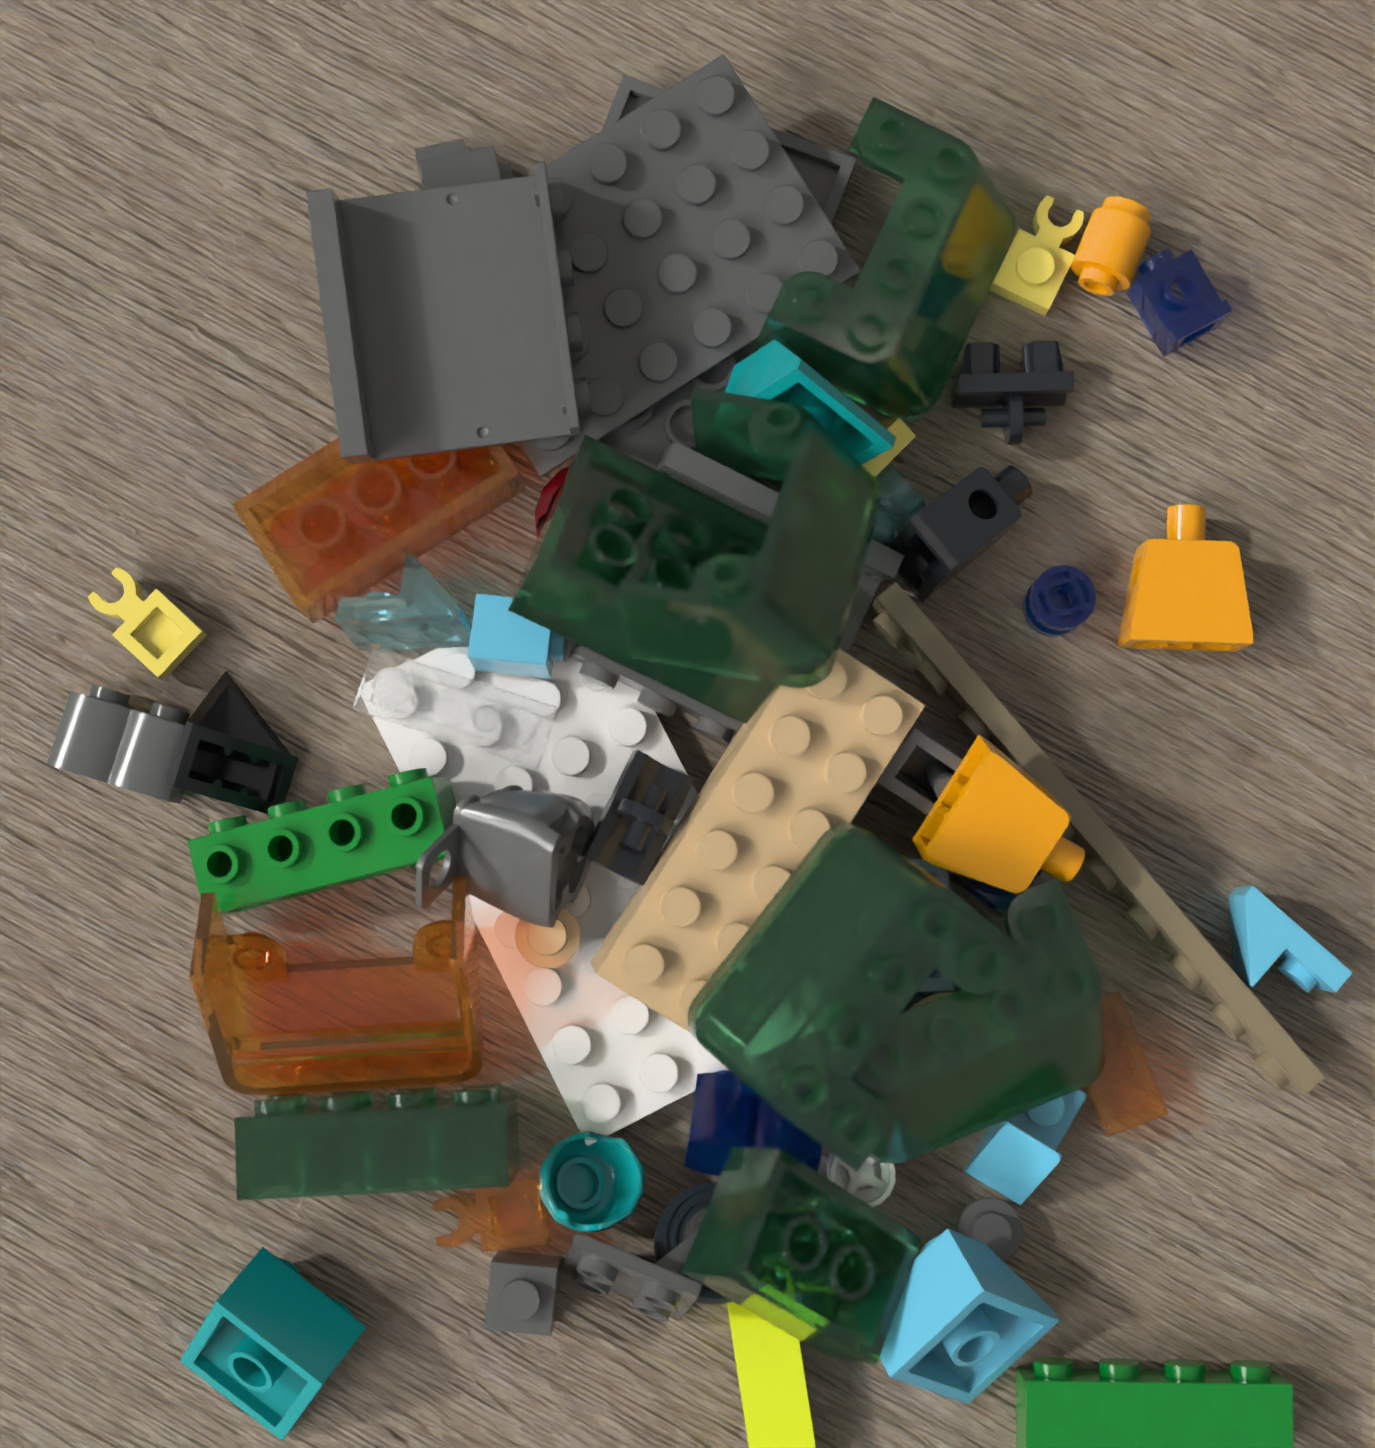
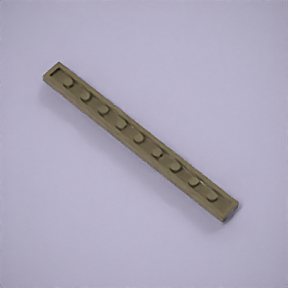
M895 581L875 599L871 607L878 615L872 620L878 632L893 648L898 649L902 645L907 648L920 663L914 668L918 678L936 697H940L945 693L958 707L961 713L955 718L964 732L973 741L976 740L978 735L986 738L1062 803L1070 813L1071 819L1061 836L1068 840L1072 839L1075 844L1085 850L1087 859L1083 861L1082 867L1086 873L1105 892H1109L1112 888L1116 890L1129 905L1124 915L1134 929L1149 942L1156 937L1172 955L1166 963L1173 974L1189 990L1194 991L1199 987L1215 1005L1209 1013L1216 1024L1234 1041H1237L1242 1036L1256 1052L1258 1057L1252 1063L1260 1075L1278 1091L1286 1087L1289 1091L1305 1095L1326 1078L902 587Z

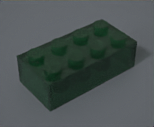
M500 1083L463 1085L462 1089L455 1090V1097L436 1098V1087L432 1086L397 1089L396 1093L388 1094V1101H372L371 1090L332 1092V1096L321 1097V1104L307 1105V1093L268 1095L267 1099L255 1100L254 1110L234 1118L237 1200L509 1187L520 1172L517 1094L501 1095Z

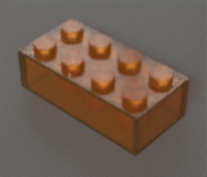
M337 438L233 503L232 506L299 612L314 624L520 494L526 488L519 471L502 445L349 464L341 458L339 439Z

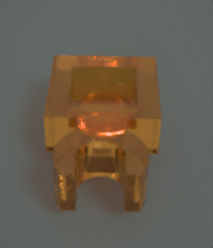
M539 1176L474 1186L476 1204L460 1195L448 1196L432 1203L433 1211L452 1210L457 1214L460 1221L456 1233L436 1237L437 1245L440 1247L453 1248L470 1241L476 1233H480L482 1252L544 1245L552 1242L548 1209L539 1196Z

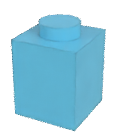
M476 593L468 658L475 671L551 679L553 660L564 661L568 623L558 622L559 615L553 601Z

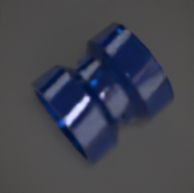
M1068 565L1054 566L1043 572L1025 592L1022 603L1024 617L1029 626L1041 635L1048 637L1065 636L1084 623L1093 612L1096 602L1095 587L1088 575L1080 569Z

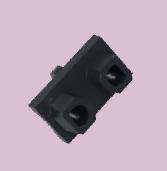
M1057 341L1025 343L1021 349L1022 372L1000 373L999 344L993 342L966 344L962 355L960 374L951 390L952 408L1003 407V409H981V427H1003L1006 445H1020L1023 427L1045 426L1046 422L1044 407L1023 408V406H1063L1066 402L1067 393L1074 391V371H1063V362Z
M633 750L586 845L582 857L637 885L644 886L695 779L661 764L639 750Z

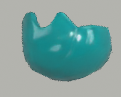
M592 1131L571 1134L569 1138L562 1139L550 1149L539 1169V1196L557 1223L575 1231L589 1233L610 1229L632 1216L644 1194V1167L631 1145L623 1138L609 1137ZM584 1140H596L597 1142L587 1146Z

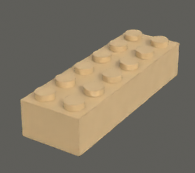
M801 633L659 853L644 886H638L591 959L590 963L595 973L709 1044L925 705L817 633Z

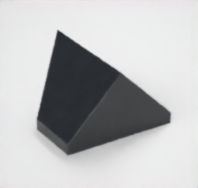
M226 671L187 720L167 785L268 814L267 809L269 807L285 803L299 757L290 754Z

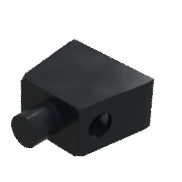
M1012 465L1007 466L994 477L987 469L979 467L909 519L888 547L905 555L897 573L921 602L930 597L998 542L1022 517L1018 506L1033 493L1032 486L1027 477Z

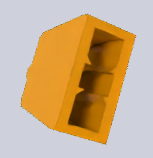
M1192 504L1167 507V539H1147L1136 548L1118 636V648L1238 652L1253 644V630L1239 546L1233 541L1205 540L1206 507Z
M980 735L977 736L912 839L922 859L926 862L1015 894H1021L1026 891L1039 869L1063 883L1069 882L1079 871L1085 857V850L1082 847L1061 836L1071 819L1070 813L1062 803L990 741Z

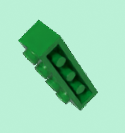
M426 768L413 769L389 776L390 787L368 793L366 784L352 785L328 792L330 803L308 809L306 800H297L269 807L267 809L269 819L248 824L246 816H236L209 823L210 835L187 840L204 916L229 915L416 867L421 854L453 824L456 803L450 778L428 777ZM445 851L437 857L435 862L445 859Z

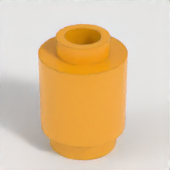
M1110 196L1104 199L1101 207L1093 210L1071 264L1072 271L1080 277L1078 283L1081 287L1101 296H1112L1114 291H1124L1130 288L1152 233L1148 225L1151 213L1146 207L1128 198Z

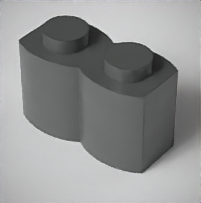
M94 684L89 696L71 691L47 765L161 800L180 804L185 790L167 785V781L190 713L154 702L149 714L129 709L127 705L130 695Z

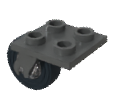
M701 1183L680 1192L663 1211L654 1236V1251L657 1261L655 1264L576 1232L562 1270L574 1274L571 1282L587 1292L606 1297L609 1291L613 1290L634 1299L632 1308L637 1312L650 1318L667 1322L670 1315L681 1319L695 1301L712 1305L725 1304L749 1293L760 1282L769 1267L773 1252V1235L764 1210L747 1192L726 1183Z

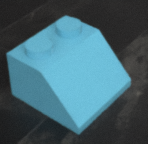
M948 1228L941 1235L928 1241L922 1248L921 1254L895 1278L884 1283L878 1289L876 1296L857 1313L890 1378L967 1404L971 1403L1060 1321L1054 1310L986 1244Z

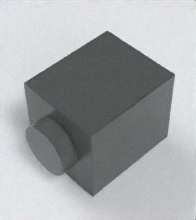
M498 1250L490 1266L484 1330L551 1336L556 1323L562 1256Z

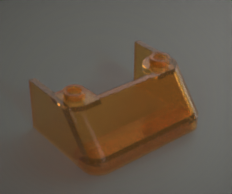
M453 877L451 920H438L421 927L413 938V956L288 964L281 944L265 934L247 932L228 935L215 892L202 893L189 977L225 1084L242 1094L262 1096L459 1083L475 1077L480 1072L483 1063V1035L478 943L467 877Z

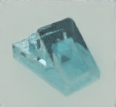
M411 553L406 555L399 595L375 591L360 597H339L335 618L358 651L469 647L472 624L462 608Z

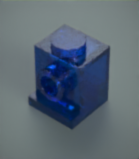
M1169 248L1150 257L1137 268L1141 277L1135 280L1127 292L1163 357L1217 329L1232 311L1227 300L1221 301L1192 249L1175 257ZM1177 282L1186 299L1176 298L1170 290V284Z

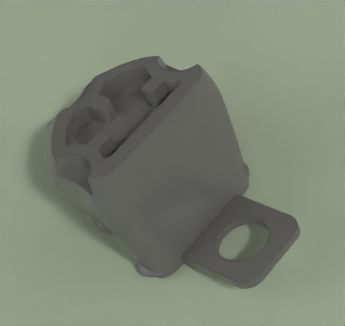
M510 785L481 797L470 795L462 799L454 810L453 824L421 854L416 867V904L422 908H427L452 883L460 892H466L520 920L538 926L553 928L562 908L568 902L574 903L591 864L590 860L582 857L595 828L591 807L583 800L574 796L523 790L518 785ZM445 851L443 869L437 880L430 885L429 877L432 866L437 857Z

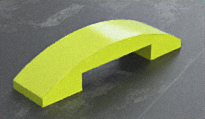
M785 1254L772 1256L763 1278L749 1293L727 1303L749 1448H816ZM730 1263L722 1264L721 1267H725Z

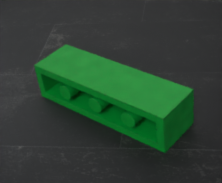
M1065 1358L1034 1359V1368H1016V1448H1294L1293 1384L1276 1371H1271L1270 1363L1257 1360L1231 1361L1230 1370H1205L1204 1362L1190 1359L1166 1360L1165 1369H1139L1138 1361L1124 1358H1106L1099 1360V1369L1073 1368V1361Z

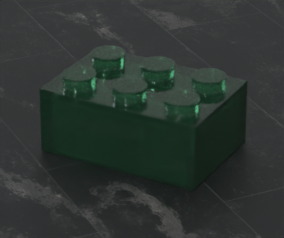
M732 1146L682 1272L826 1356L877 1365L922 1238L782 1149Z

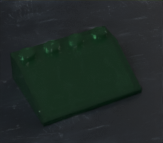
M585 435L524 568L508 610L743 723H747L781 677L813 547Z

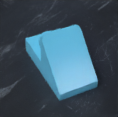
M1253 885L1236 887L1228 896L1233 970L1248 988L1253 987L1278 957L1283 960L1278 966L1280 972L1293 984L1308 993L1313 988L1317 991L1337 992L1352 975L1353 972Z
M1027 1060L963 1171L1021 1206L1060 1162L1063 1155L1056 1152V1149L1085 1101L1087 1094L1033 1061Z

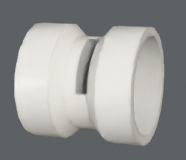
M849 1137L840 1141L829 1154L826 1162L827 1177L835 1194L845 1204L855 1208H872L881 1204L891 1194L895 1184V1167L891 1157L876 1141L866 1137Z

